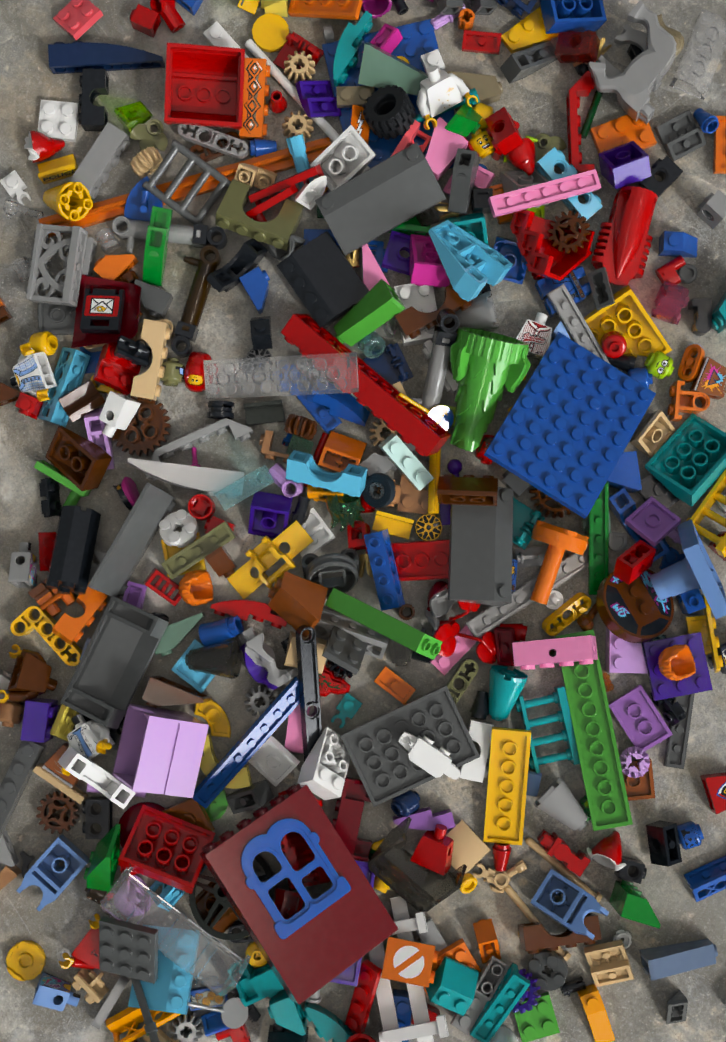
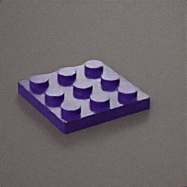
M701 632L642 643L654 701L713 690ZM687 644L694 658L696 673L679 681L667 679L659 670L658 658L661 652L673 645Z

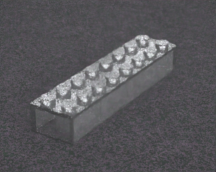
M357 352L203 360L206 399L359 392Z

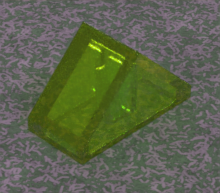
M141 101L118 107L114 110L118 120L129 133L137 124H144L153 116Z

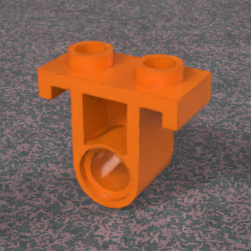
M677 380L669 389V396L672 397L667 412L668 416H670V421L681 420L682 415H678L679 412L698 414L706 410L710 405V398L702 392L681 390V387L685 385V381ZM695 399H699L702 402L701 408L695 405Z

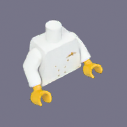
M430 66L426 70L428 78L420 82L421 89L419 90L416 102L422 118L425 119L423 126L426 130H430L429 121L432 122L434 128L437 127V121L433 117L464 101L463 97L466 98L465 103L470 108L472 106L469 104V99L473 98L478 103V98L469 94L470 90L466 84L455 74H448L445 70L438 71L437 66Z

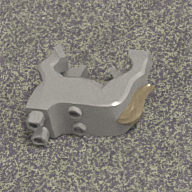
M640 0L628 14L627 20L632 23L643 24L647 34L635 30L626 24L623 27V32L614 38V42L619 45H635L641 49L642 53L630 62L623 73L608 62L603 55L598 58V62H589L588 69L598 92L615 93L622 109L636 122L640 119L647 125L653 118L655 108L649 104V94L652 91L656 92L661 86V80L672 66L675 56L684 47V37L677 30L665 25L662 14L657 15Z

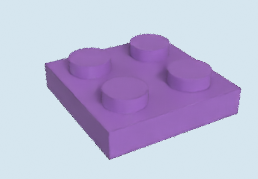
M652 496L625 519V524L653 547L681 523V519Z

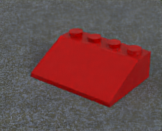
M143 804L118 858V865L192 894L204 865V861L199 854L203 852L202 848L205 845L213 842L216 833Z

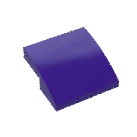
M330 80L298 81L295 83L301 105L308 118L342 116L341 109L337 108V97H333Z

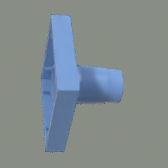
M692 519L685 521L677 526L685 557L650 575L654 590L661 601L693 589H701L715 619L726 616V595L723 585Z

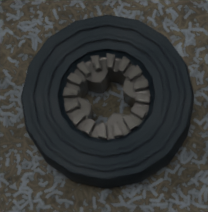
M375 473L366 478V485L362 496L368 505L374 508H383L394 500L396 494L395 484L388 475ZM377 487L382 488L381 491H380L381 494H377V491H378V488H377Z

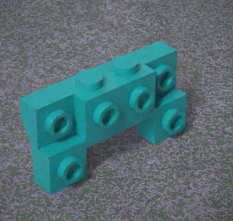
M246 957L230 964L227 969L238 990L240 1000L245 1007L266 997L271 998L278 991L284 989L268 963L254 970L247 962Z

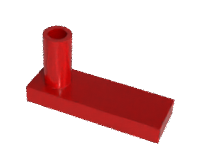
M292 185L247 211L245 214L255 221L267 222L262 212L299 190L296 185Z

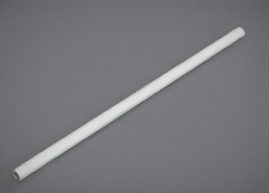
M252 39L247 40L245 47L255 58L267 60L268 65H271V75L303 109L296 87ZM323 117L311 118L333 142L340 136ZM367 166L362 173L369 170L370 167Z

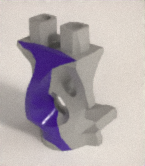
M250 627L237 636L242 645L239 651L243 653L248 673L255 682L265 684L270 692L298 675V668L291 667L279 670L276 667L275 653L271 647L264 643L265 637L263 633L257 635L254 629Z

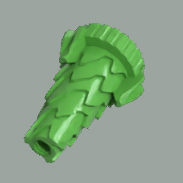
M458 327L456 342L450 347L453 379L456 380V383H459L454 402H457L454 416L456 421L450 444L470 452L475 451L479 447L483 434L487 432L488 426L494 418L497 403L502 400L505 386L508 392L514 393L530 369L531 363L527 358L529 351L528 343L486 330Z

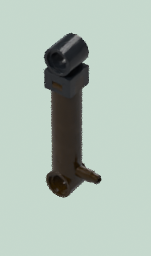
M212 245L204 246L201 249L200 260L187 256L183 259L184 262L196 266L197 269L181 320L178 321L174 332L176 337L171 342L172 350L180 358L188 357L192 352L190 341H196L199 331L198 325L211 288V284L206 278L210 273L216 271L217 266L221 262L218 250ZM208 254H215L213 260H206ZM180 343H186V348L183 351L177 350V346Z

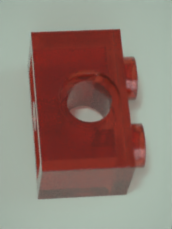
M591 30L584 32H559L555 55L560 63L596 62L600 40L596 32Z

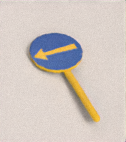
M399 393L401 398L426 412L430 418L446 431L452 426L454 415L449 407L436 405L428 410L406 395Z

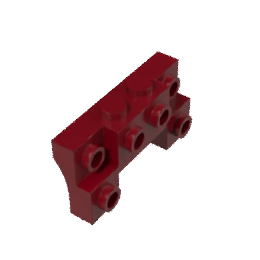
M346 777L341 800L337 799L335 811H338L337 819L333 818L332 825L355 860L368 862L372 840L357 837L364 801H371L360 779Z

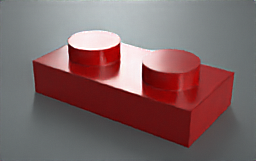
M464 30L462 51L499 55L502 33Z

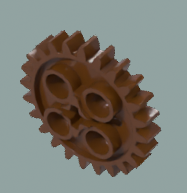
M131 396L132 399L141 403L138 408V418L135 414L126 430L116 429L112 441H118L116 446L118 448L123 446L122 451L127 452L129 450V454L132 456L135 451L139 457L142 451L148 456L149 450L154 452L156 446L162 447L161 441L167 442L164 435H170L166 428H171V425L166 422L171 418L164 416L168 411L162 409L164 406L162 403L157 404V399L156 401H151L143 398L136 399ZM151 410V415L148 418H143L144 411ZM139 421L143 423V425H141L142 434H143L144 439H145V441H143V442H142L141 430L136 427V426H139ZM155 428V434L148 437V430ZM136 432V439L129 441V435Z

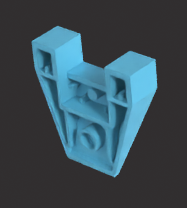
M449 220L430 228L428 231L453 289L460 298L467 302L476 298L486 283L492 286L500 283L513 266L501 253Z

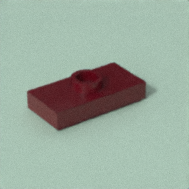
M496 627L494 628L497 665L514 666L512 643L516 642L515 628Z

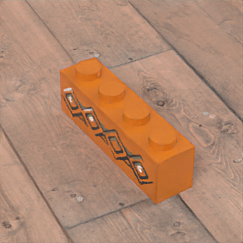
M245 58L243 118L242 129L239 130V136L243 140H253V138L264 139V135L267 136L268 125L264 124L265 116H268L269 112L266 97H269L270 93L267 77L271 75V65H268L266 59Z

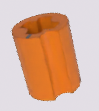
M466 8L459 13L457 26L463 32L473 28L475 14L471 9Z

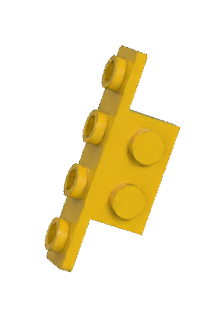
M703 594L702 598L706 605L703 608L704 615L686 617L688 634L701 632L705 655H712L714 672L718 673L721 670L720 667H723V660L721 655L718 656L717 648H720L718 636L714 634L716 620L715 617H711V608Z

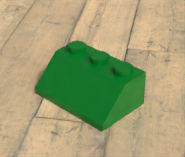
M622 879L621 882L616 880L609 901L616 912L623 918L660 929L661 924L648 900L643 896L642 891L638 890V887L634 886V883Z

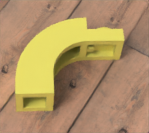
M210 733L206 736L203 749L204 754H202L200 768L206 776L219 763L214 753ZM244 765L225 788L239 789L250 787L252 781L249 766Z

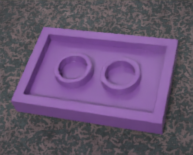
M641 684L609 703L610 709L635 747L647 751L673 735Z

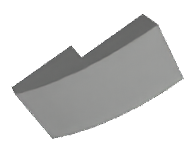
M431 917L426 920L428 932L419 934V930H416L421 941L424 944L436 946L435 950L440 951L448 946Z

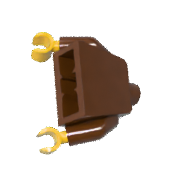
M17 644L12 645V649L17 652H9L10 658L16 659L7 689L11 692L6 693V691L0 690V694L5 695L3 699H0V703H5L7 699L9 701L23 702L36 699L38 695L44 694L46 689L54 691L57 686V680L50 678L52 668L47 665L41 654L28 649L20 650Z

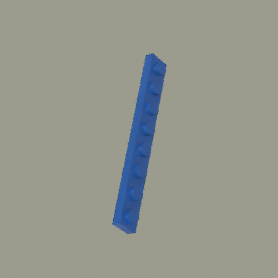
M297 677L289 683L194 790L193 800L206 809L300 704L299 680Z

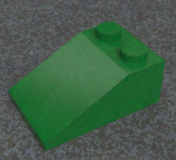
M116 824L97 843L95 851L91 852L89 859L91 864L89 868L86 867L84 879L87 880V888L110 892L120 856V824Z

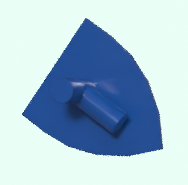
M148 176L140 180L127 197L124 217L127 219L150 221L152 206L163 208L162 201L142 187L144 182L150 180Z

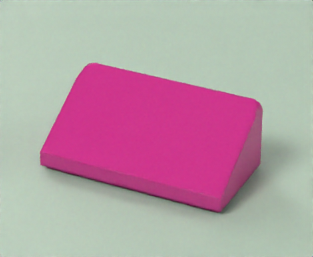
M385 23L370 43L391 54L401 42L403 36L398 28Z

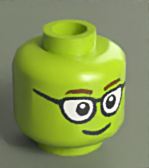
M661 351L650 353L644 363L648 373L659 380L666 376L669 377L674 370L672 366L673 359Z

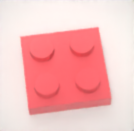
M71 0L53 17V20L77 41L103 16V13L89 0Z

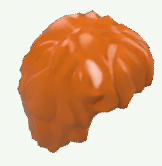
M206 570L187 572L180 580L179 594L187 604L199 606L213 600V585L210 574Z
M687 644L667 647L658 658L659 670L669 680L679 681L696 673L694 658Z

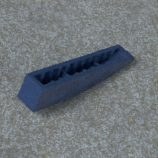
M82 41L66 44L63 42L48 44L49 68L53 74L83 73V69L119 71L165 68L162 56L132 47Z

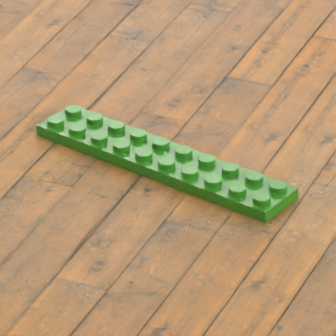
M593 629L555 636V639L587 635L595 636ZM599 654L598 660H593L594 664L579 665V662H574V666H561L593 831L633 825Z

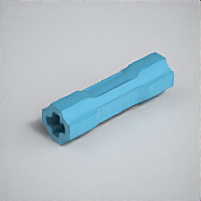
M303 134L286 138L296 172L300 173L309 169L310 165ZM314 176L308 178L309 182L315 179ZM303 181L298 183L300 190L304 186Z

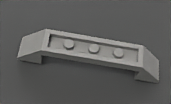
M224 418L155 449L151 461L163 462L161 458L168 459L175 456L174 452L189 450L193 447L192 444L196 442L204 443L210 440V436L214 434L219 436L228 432V428L231 429L235 440H240L241 442L250 439L251 434L254 432L251 427ZM145 474V475H146V478L149 479V480H151V479H153V481L159 480V479H157V478H155V477H152V476H150V475H148V474Z

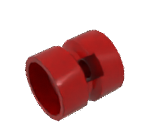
M197 494L188 502V511L196 519L207 520L215 513V503L206 495Z

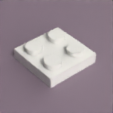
M41 100L38 132L54 139L76 142L80 110L79 103Z
M272 735L248 761L275 787L300 763Z

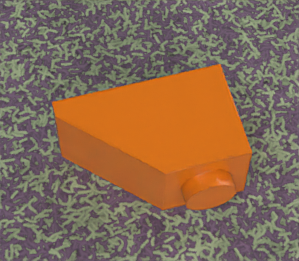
M133 254L105 255L104 258L96 261L93 270L100 278L121 281L120 277L129 272L139 261Z
M481 919L473 923L482 964L487 963L492 955L501 959L492 919Z

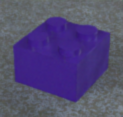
M634 141L598 154L601 174L615 189H621L634 182H641L651 176L649 155Z
M36 698L25 701L20 740L45 743L53 739V735L50 732L60 710L58 700Z

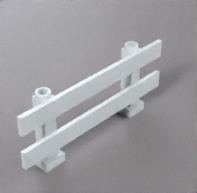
M406 896L390 898L394 923L398 927V930L392 935L397 934V938L414 941L413 931L419 930V934L428 932L425 912L415 913L416 918L410 919ZM383 942L369 951L370 962L382 970L385 958ZM380 977L376 990L383 1031L378 1032L380 1042H402L417 1038L418 1042H434L433 1035L439 1034L440 1038L449 1036L445 1014L437 1015L435 1021H430L424 987L408 983L406 984L414 1025L399 1028L391 982L389 979Z

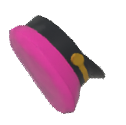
M124 477L121 484L113 485V487L118 492L125 506L131 511L140 494L135 482L129 477Z

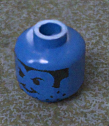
M689 821L677 825L679 844L683 849L687 850L701 845V840L704 837L699 824Z

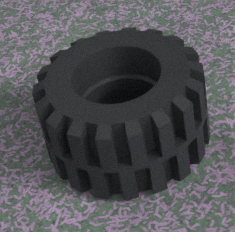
M386 85L385 88L380 87L378 91L372 92V96L366 99L367 103H364L363 115L373 133L379 138L389 140L392 137V139H395L398 135L402 136L403 132L410 129L409 126L413 125V118L416 116L415 108L403 88L397 87V85L392 87Z

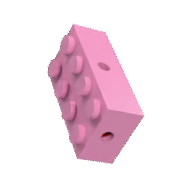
M592 635L512 643L514 666L520 667V670H533L535 665H540V668H554V664L559 663V667L574 666V662H579V665L594 664L593 660H598L596 636Z

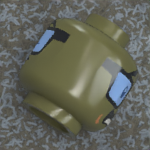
M167 358V361H163L162 366L165 367L164 377L160 378V381L163 382V385L177 387L178 384L183 382L185 366L179 363V359Z

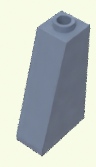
M709 939L639 950L642 969L651 981L716 964L715 957L718 956L716 945Z

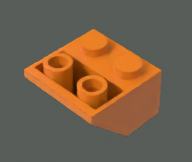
M331 431L323 448L318 466L335 473L343 471L348 464L359 466L367 443Z

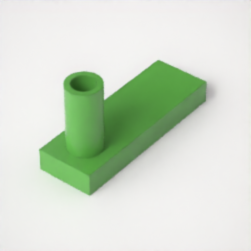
M45 460L36 462L34 468L71 490L63 506L77 505L81 496H89L91 490L81 491L55 466Z

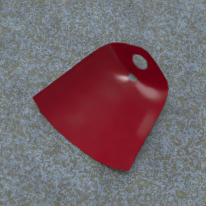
M82 275L71 348L117 342L118 337L121 335L129 339L134 337L139 326L142 288L132 283ZM86 288H91L92 292L93 288L117 289V295H119L120 289L125 290L120 334L82 333L80 323ZM92 320L94 326H109V321Z

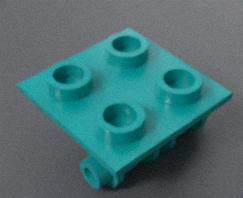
M514 497L513 543L525 550L532 539V531L537 520L544 521L545 518L541 516L542 513L532 510Z

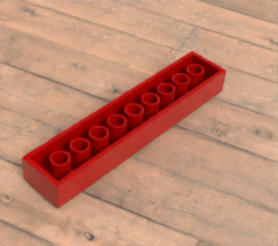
M293 314L280 332L285 336L284 339L291 345L295 344L299 348L298 351L305 357L309 356L316 367L328 372L327 376L330 379L341 383L344 391L357 397L356 400L361 405L368 406L375 417L382 418L389 429L392 431L396 430L401 434L400 438L403 441L414 445L416 452L420 455L427 457L438 453L451 436L425 412L399 396L400 391L325 328H320L317 322L308 314Z

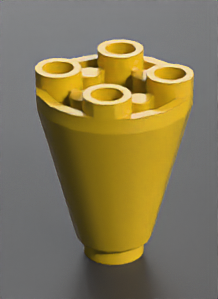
M67 182L50 188L43 194L44 203L69 221L81 220L93 207V202L87 188L80 182Z

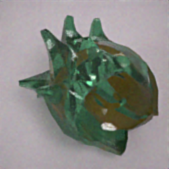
M347 494L343 496H327L326 506L332 518L330 523L332 529L340 522V532H342L348 523L354 528V521H364L360 511H365V509L362 507L359 497H352Z

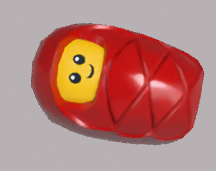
M195 351L190 354L184 373V384L189 391L199 393L209 388L213 373V361L209 354Z

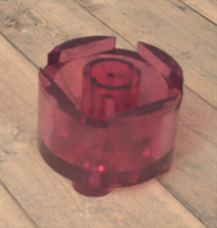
M665 280L654 301L656 309L652 308L650 316L678 325L682 315L680 314L681 309L686 308L689 301V290L686 287Z

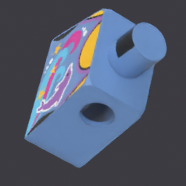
M42 972L32 1004L63 1011L66 1004L77 1007L81 995L71 992L72 985L70 982Z

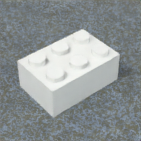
M411 283L394 286L395 292L405 307L404 310L411 306L424 313L437 310L433 286H418ZM426 328L420 331L421 335L412 340L411 338L405 340L401 333L403 347L422 344L429 339L434 342L432 339L434 328L430 330Z

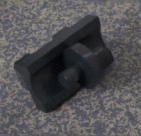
M121 335L118 337L114 356L125 358L137 366L147 367L152 350L143 345V342L140 340L133 341Z

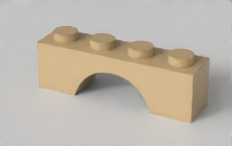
M148 319L143 320L141 339L151 347L153 360L146 372L134 376L130 396L156 401L157 397H160L162 386L159 385L160 378L164 377L165 367L162 364L163 359H167L168 348L166 347V342L170 340L172 331L168 323Z

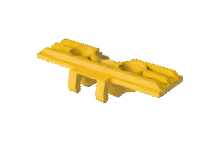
M297 520L275 539L271 540L268 536L261 539L262 542L253 550L249 549L245 553L251 559L227 578L243 599H246L263 583L270 589L277 577H281L285 571L287 572L291 568L294 569L296 567L292 559L314 541ZM287 542L290 545L288 553L281 552V543ZM283 558L286 563L271 576L267 577L265 572ZM253 567H256L259 571L258 578L251 575Z

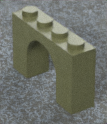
M232 179L216 212L215 225L236 232L239 235L253 238L258 242L273 245L277 249L287 251L289 238L296 232L303 215L304 206L286 199L279 215L273 220L267 222L252 220L244 212L249 199L248 196L250 195V185Z

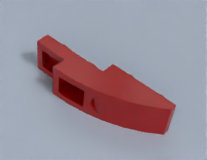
M229 600L214 603L210 606L211 609H214L213 613L223 617L225 614L232 617L238 616L242 623L243 620L248 621L251 614L253 615L252 619L263 622L265 619L271 622V626L279 629L282 626L287 627L288 624L279 615L271 613L272 609L267 603Z

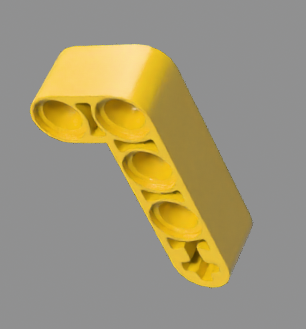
M39 605L28 607L11 623L10 629L15 636L28 635L35 629L68 666H77L79 664L82 654L81 648L75 642L71 645L65 642L63 648L58 646L57 642L60 637L53 632L48 634L45 631L46 624H51L53 628L57 622L46 610L42 611ZM35 609L40 613L38 619H34L32 616V612ZM20 622L24 623L25 630L23 632H20L18 630V624ZM72 654H77L76 660L72 661Z

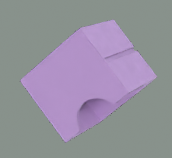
M129 704L112 775L132 791L193 798L209 725L186 712Z

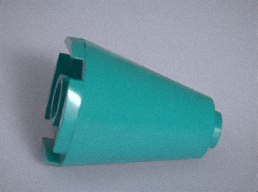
M491 666L489 673V714L496 721H503V719L508 718L527 682L528 675L514 668L512 671L507 669L508 666Z

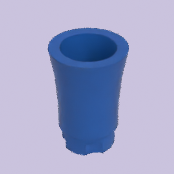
M227 617L214 622L200 624L198 632L202 644L207 649H212L218 644L242 633L244 626L240 617Z

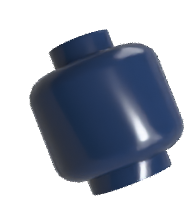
M409 790L392 798L391 809L398 817H408L419 810L420 797L417 792Z

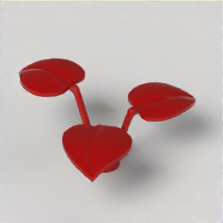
M457 601L459 607L465 611L454 617H449V620H441L439 628L433 635L434 638L443 642L438 655L442 657L451 656L456 648L454 636H460L479 642L476 647V653L482 662L486 664L495 663L497 655L494 633L486 632L482 635V638L459 633L460 626L455 621L469 614L470 611L476 612L480 604Z

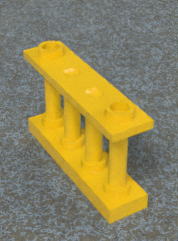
M726 470L717 478V482L692 517L686 520L692 519L698 534L715 543L716 551L724 558L726 557V533L724 536L719 537L700 526L699 523L704 516H707L726 527V518L710 510L716 500L726 505V497L721 494L726 487Z

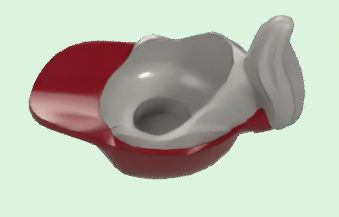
M444 581L436 582L429 590L427 597L428 607L425 611V616L435 631L440 626L438 617L448 613L453 603L456 602L448 600V583Z

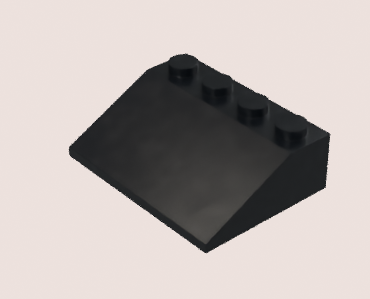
M328 231L305 244L277 265L320 328H328L351 310L369 292V289Z

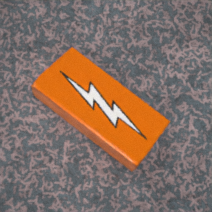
M352 105L351 125L368 144L370 127L363 115L364 108Z

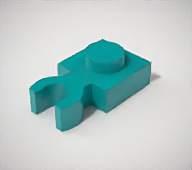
M346 693L336 707L340 711L339 714L333 715L331 722L333 723L336 718H340L342 723L339 728H343L346 722L345 718L348 717L352 720L363 703L349 693Z

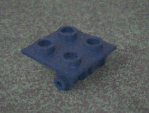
M398 343L394 345L389 344L385 349L363 359L366 364L391 385L399 381L402 383L414 377Z

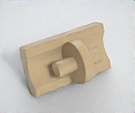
M81 968L73 977L74 980L71 983L75 990L79 991L83 988L87 992L84 997L89 1004L94 1002L98 1004L109 991L101 979L104 975L102 971L97 975L93 970Z

